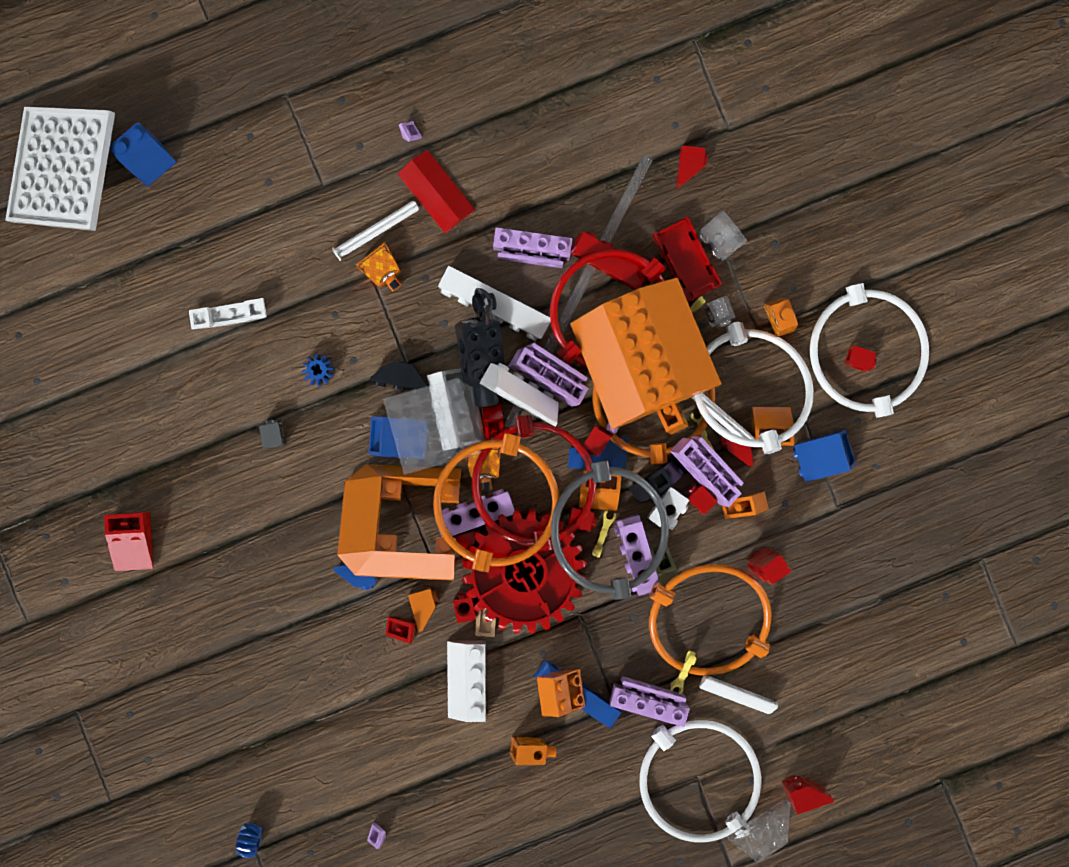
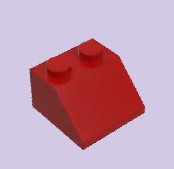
M792 775L787 777L785 781H782L789 804L797 815L834 802L832 796L823 786L800 775Z

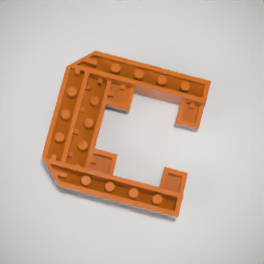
M365 464L345 481L337 555L355 576L454 580L456 551L452 549L443 537H436L435 554L396 552L397 535L378 534L381 500L401 501L402 485L436 487L437 480L444 468ZM453 468L447 477L442 491V503H459L461 468Z

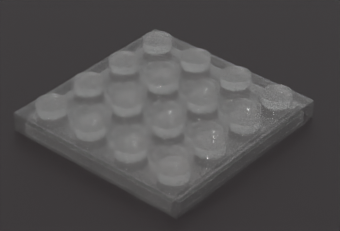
M459 378L383 399L404 475L448 463L458 452L477 443ZM476 451L466 457L480 454V451Z

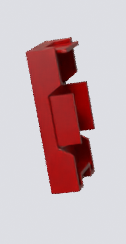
M688 216L663 230L653 233L652 237L673 279L678 278V280H682L685 286L684 289L682 287L687 302L722 285L700 241L697 239L696 231ZM691 232V234H692V236H693V238H694V241L691 240V238H690V236H689L688 233ZM663 245H664V247H665V250H666L667 253H668V254H666V255H665L664 249H663V247H662ZM707 266H708V268H709V270H710V272H711V275H709V273H708V271H707V269H706Z

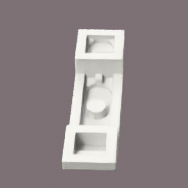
M264 298L212 308L206 307L189 310L191 329L193 330L267 318Z

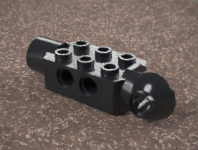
M476 288L472 297V306L477 317L458 322L455 325L462 381L473 388L475 406L486 407L501 403V396L480 384V381L491 363L495 365L499 363L505 365L500 324L499 321L492 318V310H496L497 306L495 295L488 293L482 288Z

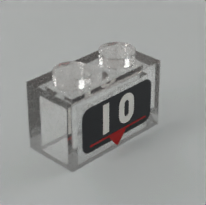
M727 295L703 306L711 327L717 326L719 329L732 323L731 319L735 318Z

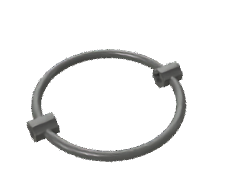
M608 461L590 463L591 471L582 474L572 481L556 503L551 521L553 549L560 565L575 582L592 591L613 593L614 600L626 599L631 597L630 589L637 587L655 572L664 557L669 538L667 512L657 491L638 474L623 468L609 467ZM611 475H617L635 481L651 496L660 516L661 539L653 561L642 574L631 581L628 580V577H619L610 580L611 585H601L585 579L568 563L559 540V521L567 499L582 483L592 478L593 483L611 480Z

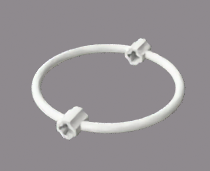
M863 283L846 287L847 294L832 302L823 311L813 329L810 341V359L814 374L826 393L838 403L854 410L875 412L876 418L894 414L893 407L906 400L917 389L925 375L929 361V342L925 327L917 313L897 296L879 290H865ZM867 297L884 299L901 308L914 323L921 343L920 365L911 384L897 397L890 399V395L874 398L872 399L873 404L854 402L840 395L824 377L818 359V340L822 327L828 317L838 307L849 302L850 306L868 302Z
M734 322L727 325L726 334L716 338L706 347L709 355L726 341L730 340L731 345L738 346L748 341L747 337L765 339L778 345L794 359L803 375L806 389L803 411L794 425L784 433L778 435L776 430H770L759 435L760 439H749L738 436L722 427L708 411L702 393L694 396L695 401L706 422L724 438L744 446L762 447L764 454H771L782 449L780 443L796 434L806 422L812 408L814 395L811 374L803 358L789 343L765 331L745 329L743 322Z
M688 721L685 723V727L676 725L668 730L664 725L657 727L651 734L655 741L647 751L640 771V793L651 818L667 833L691 842H711L727 837L732 833L737 838L746 835L750 829L747 820L757 806L762 780L758 759L748 742L735 730L713 721ZM708 728L730 736L746 752L753 769L754 787L747 808L742 815L738 812L730 814L725 821L728 827L710 834H691L672 827L657 813L648 793L647 775L654 754L659 747L663 751L669 749L676 741L673 735L688 729Z

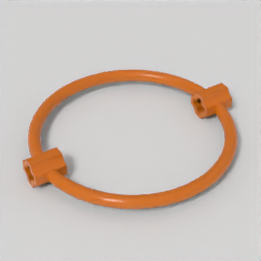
M593 385L594 412L599 425L606 429L608 423L601 409L599 395L595 385ZM715 388L708 390V398L714 403ZM704 417L688 439L692 435L700 437L708 425ZM616 434L610 439L627 452L650 457L651 464L668 463L667 456L672 455L670 451L674 447L666 448V443L649 444V450L630 445Z
M505 433L503 440L481 441L464 448L446 464L437 480L433 499L437 526L443 538L452 549L473 562L472 569L489 572L490 566H507L521 562L541 549L551 536L552 515L560 497L558 485L546 462L534 451L521 445V437ZM499 447L501 448L500 453L517 457L518 452L526 455L542 470L551 490L552 510L545 531L531 547L511 557L492 558L493 553L476 549V554L468 551L453 538L443 519L441 508L442 491L450 472L466 456L486 448Z
M723 564L696 566L676 575L666 585L658 582L651 588L649 596L654 600L649 617L651 640L660 656L676 669L681 670L684 663L673 658L663 647L657 632V615L661 604L667 607L673 602L675 591L672 589L677 584L700 573H729L749 583L757 592L762 602L764 621L759 637L753 634L747 638L744 646L747 652L739 659L714 668L691 666L688 673L702 676L723 674L744 665L755 655L762 658L766 657L769 653L770 644L766 641L771 626L772 613L768 596L756 579L745 571L733 566Z

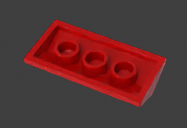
M428 150L412 159L398 173L399 177L445 234L475 211Z

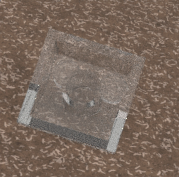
M724 210L700 230L702 240L706 244L709 243L713 248V254L723 261L747 242L746 238Z

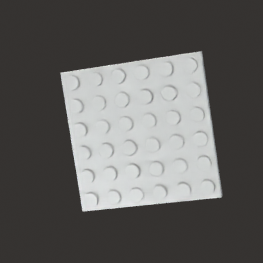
M24 107L5 221L96 231L115 113L108 110Z

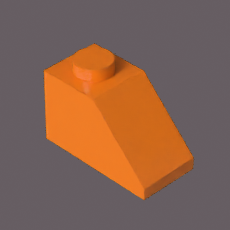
M765 491L741 495L730 507L722 506L725 519L757 515L769 510Z
M432 586L408 594L418 632L423 631L437 606L436 602L439 601L437 591H433Z

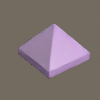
M413 121L399 124L403 139L409 142L422 138Z
M373 823L367 841L376 849H380L386 838V832L379 825Z

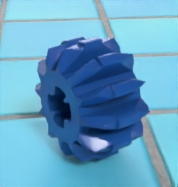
M315 354L314 360L310 356L307 357L310 362L309 364L303 362L302 365L307 367V370H302L301 372L303 374L308 373L304 380L308 381L311 379L310 385L314 386L317 381V385L321 387L322 380L326 384L329 383L327 376L330 378L334 377L333 374H329V371H334L335 367H328L332 364V360L326 361L327 356L322 355L320 358L319 354ZM320 365L322 373H318V375H316L317 372L314 369L315 367L319 368Z
M245 823L241 827L235 845V851L238 855L246 858H253L262 838V828L253 823Z

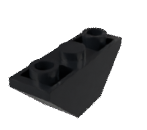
M392 361L370 377V381H374L375 386L386 387V384L394 385L393 389L404 391L405 387L413 388L412 392L419 394L429 391L428 385L412 364Z
M674 457L668 463L663 464L643 478L659 494L677 482L687 471L678 459ZM638 483L629 486L638 503L651 498L648 492Z

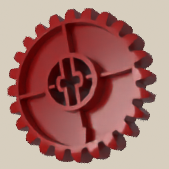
M514 509L513 520H508L504 514L498 516L499 526L512 534L534 538V532L546 529L550 514L546 512L540 520H536L534 509L528 511L526 518H522L519 509ZM561 520L559 521V532L562 531L564 525ZM485 523L488 534L475 532L474 537L479 546L468 545L466 549L476 554V549L493 553L492 558H506L517 555L531 546L517 544L504 539ZM571 533L561 539L560 544L568 563L577 572L578 569H582L587 564L584 559L574 557L583 548L580 544L569 545L575 536L574 533ZM554 549L533 554V556L538 558L535 561L536 566L538 567L541 564L543 566V574L539 581L534 575L536 574V568L532 560L525 559L522 561L525 568L531 567L529 575L535 583L533 586L529 585L524 574H517L520 572L517 563L512 564L514 566L513 576L507 577L505 572L506 566H490L489 572L472 569L473 562L468 559L462 562L463 567L472 570V572L462 577V581L474 585L466 592L468 598H479L475 603L474 610L481 611L486 608V622H491L498 617V628L500 630L505 629L508 623H513L515 634L521 631L522 625H527L529 633L534 634L536 623L539 622L545 630L550 629L549 618L551 617L562 622L564 618L561 609L573 611L575 607L570 597L580 598L582 597V592L575 586L578 583L560 565ZM577 572L579 575H581L582 577H584V578L586 579V576H585V575H583L582 573ZM513 577L518 583L523 582L526 588L513 585L511 583Z

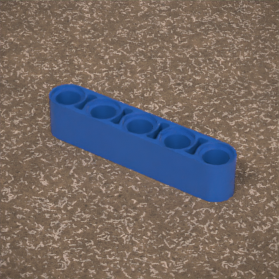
M544 660L534 674V677L537 679L538 676L563 670ZM582 684L585 707L581 709L607 727L612 728L622 711L619 708L610 706L608 700Z

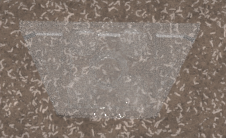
M786 799L779 802L727 836L728 840L755 862L759 863L788 843L790 802Z

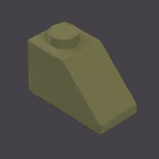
M660 542L649 545L652 559H654ZM668 546L661 563L656 569L659 582L663 585H666L672 578L678 575Z

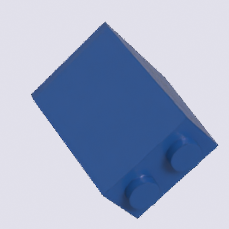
M139 122L133 125L109 147L120 163L147 187L177 163L154 134Z
M371 416L369 455L424 459L427 453L426 436L429 432L427 420Z
M846 429L805 440L794 445L793 454L795 459L799 460V474L801 478H804L805 482L851 471L856 466Z

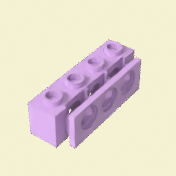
M496 228L493 249L501 251V253L498 252L499 260L562 268L563 261L561 260L569 261L572 238ZM504 250L517 251L521 253L512 254ZM523 252H525V253H532V254H539L540 256H537V255L528 256V254H523ZM542 255L553 256V257H559V259H558V258L548 259L547 257H544V256H542Z
M535 343L517 350L509 364L510 368L571 407L580 405L589 389L581 384V382L587 381L588 378Z
M692 435L690 439L682 438L670 451L690 474L718 501L719 505L730 507L742 494L735 486H742L744 483L702 437Z
M503 489L492 492L493 496L487 498L485 495L481 496L484 507L494 521L499 520L498 516L504 514L506 517L513 515L514 506L508 491L504 492ZM467 502L456 505V509L449 511V508L442 510L444 522L452 536L485 525L481 516L475 518L470 515V509L476 508L475 502L467 504ZM489 502H496L499 508L496 511L489 510ZM454 514L461 516L462 522L460 524H455L452 521Z
M638 514L616 520L617 525L614 526L616 536L621 537L622 543L619 544L622 555L626 554L628 561L624 562L627 573H631L633 579L638 577L637 574L640 570H646L653 561L642 521ZM632 532L635 533V540L632 542L627 541V535ZM640 551L641 557L638 560H633L632 554ZM656 570L647 580L632 588V591H636L638 596L650 593L653 585L659 582Z
M621 676L623 685L613 684L609 697L610 706L685 727L690 708L687 703H683L686 702V697L683 693L671 692L669 689ZM671 698V699H674L675 702L669 701V700H666V699Z

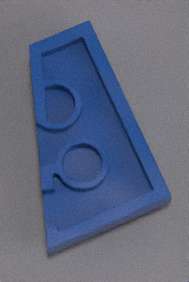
M629 435L622 436L619 438L628 443ZM611 440L599 456L589 454L593 463L608 461L609 467L623 469L626 467L627 451L617 446ZM569 448L568 468L586 469L585 463L576 448Z

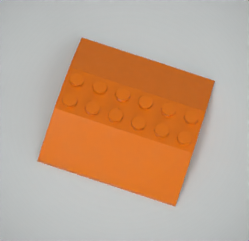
M678 278L634 290L600 305L570 323L612 430L722 385Z

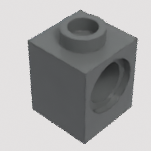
M276 420L264 421V425L259 426L263 449L286 445L282 423H276Z

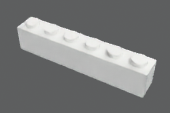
M450 266L447 267L438 285L439 289H441L440 293L450 298L452 295L459 298L458 302L467 307L469 304L472 305V297L476 288H482L488 293H493L497 306L496 310H492V318L499 321L500 324L503 321L510 324L509 328L518 333L520 330L527 333L526 337L533 341L542 339L551 322L550 317Z

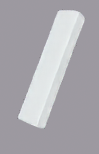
M703 676L699 685L700 689L767 714H771L778 708L774 700L710 676Z

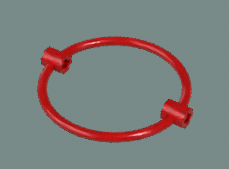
M604 249L580 258L563 273L552 295L550 321L554 336L561 347L557 353L567 364L574 360L580 365L587 367L584 358L579 355L582 350L571 339L566 342L559 327V298L569 278L579 268L593 260L604 257H622L643 266L640 272L651 283L654 280L660 283L665 281L661 275L665 267L655 257L648 261L644 257L627 250Z
M532 415L516 417V425L506 428L491 439L503 440L505 433L514 434L518 432L519 437L525 438L535 435L534 430L552 432L571 443L581 455L587 472L591 471L590 463H593L591 457L577 438L558 426L533 422ZM493 448L482 449L476 460L472 475V494L480 516L495 533L504 539L517 544L532 546L545 530L534 532V538L512 534L500 527L484 507L480 494V474L484 461ZM593 478L589 480L588 495L583 509L569 526L559 532V540L573 533L588 516L596 494V483H593ZM551 536L537 552L553 550Z

